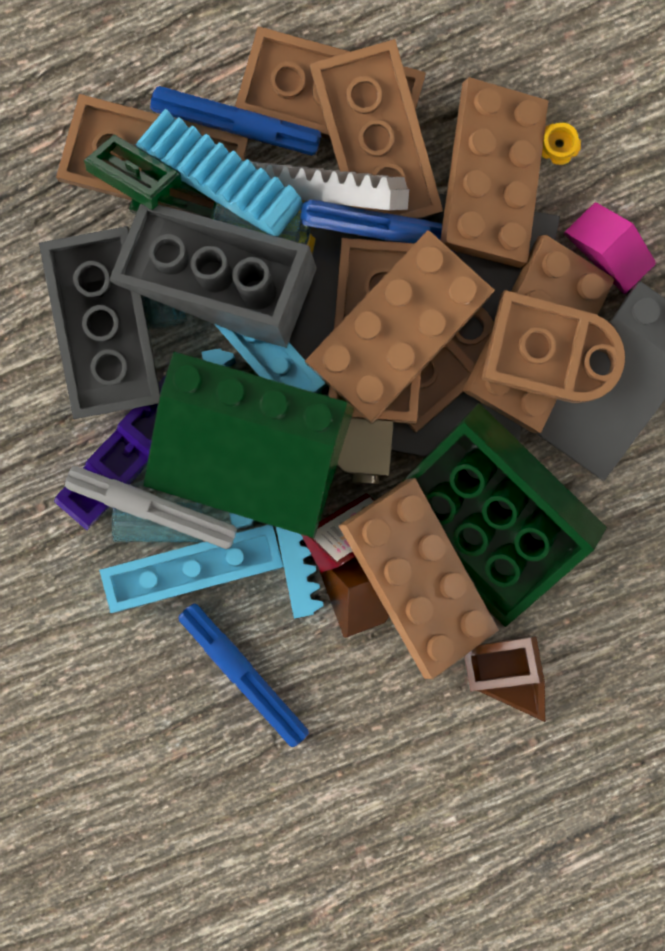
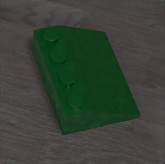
M173 351L160 393L143 486L315 538L354 408L345 401Z
M480 403L400 482L402 483L406 479L411 478L417 480L486 608L504 627H507L593 552L607 529L577 497Z

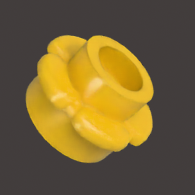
M563 122L552 123L545 127L542 147L543 158L551 159L553 164L564 165L570 162L571 157H576L579 154L581 140L578 137L577 130L572 125ZM561 140L563 146L557 147L555 142Z

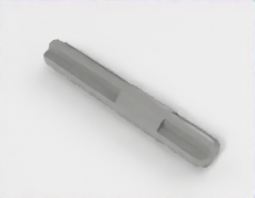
M72 466L66 477L65 487L67 489L100 501L107 506L144 520L153 521L224 549H229L234 542L237 533L234 525L157 497L155 494L115 479L112 480L78 466Z

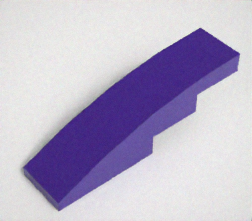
M166 375L159 381L160 393H161V390H162V387H163V384H164V380H165ZM158 404L133 408L118 423L115 432L87 459L83 469L130 485L147 466ZM66 487L57 494L54 500L61 509L87 531L110 507L100 501L73 492Z

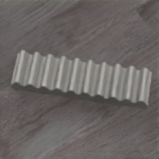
M251 161L257 170L260 167L263 168L270 178L276 176L285 187L288 185L292 186L303 201L312 199L339 205L381 210H408L410 189H407L405 177H388V175H372L371 173L324 170V168H308L306 166L277 165V163Z

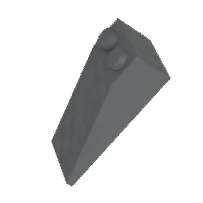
M140 203L109 280L115 285L241 335L287 348L317 267L309 245L158 205L154 210H151Z
M128 226L39 242L73 420L159 403L160 388L144 296L115 285L109 280L130 230Z
M641 281L631 289L609 320V323L618 332L625 351L624 369L617 384L604 396L589 402L571 403L557 399L542 432L535 433L602 481H605L665 400V298ZM594 351L591 354L589 361L591 369L598 375H606L610 369L609 357L601 351Z

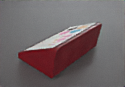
M369 494L361 495L320 520L315 538L301 535L321 572L337 568L355 557L338 525L374 502L375 500Z

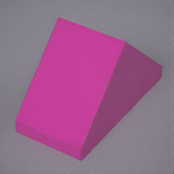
M596 202L563 233L596 267L615 279L613 284L624 295L657 264L635 225Z

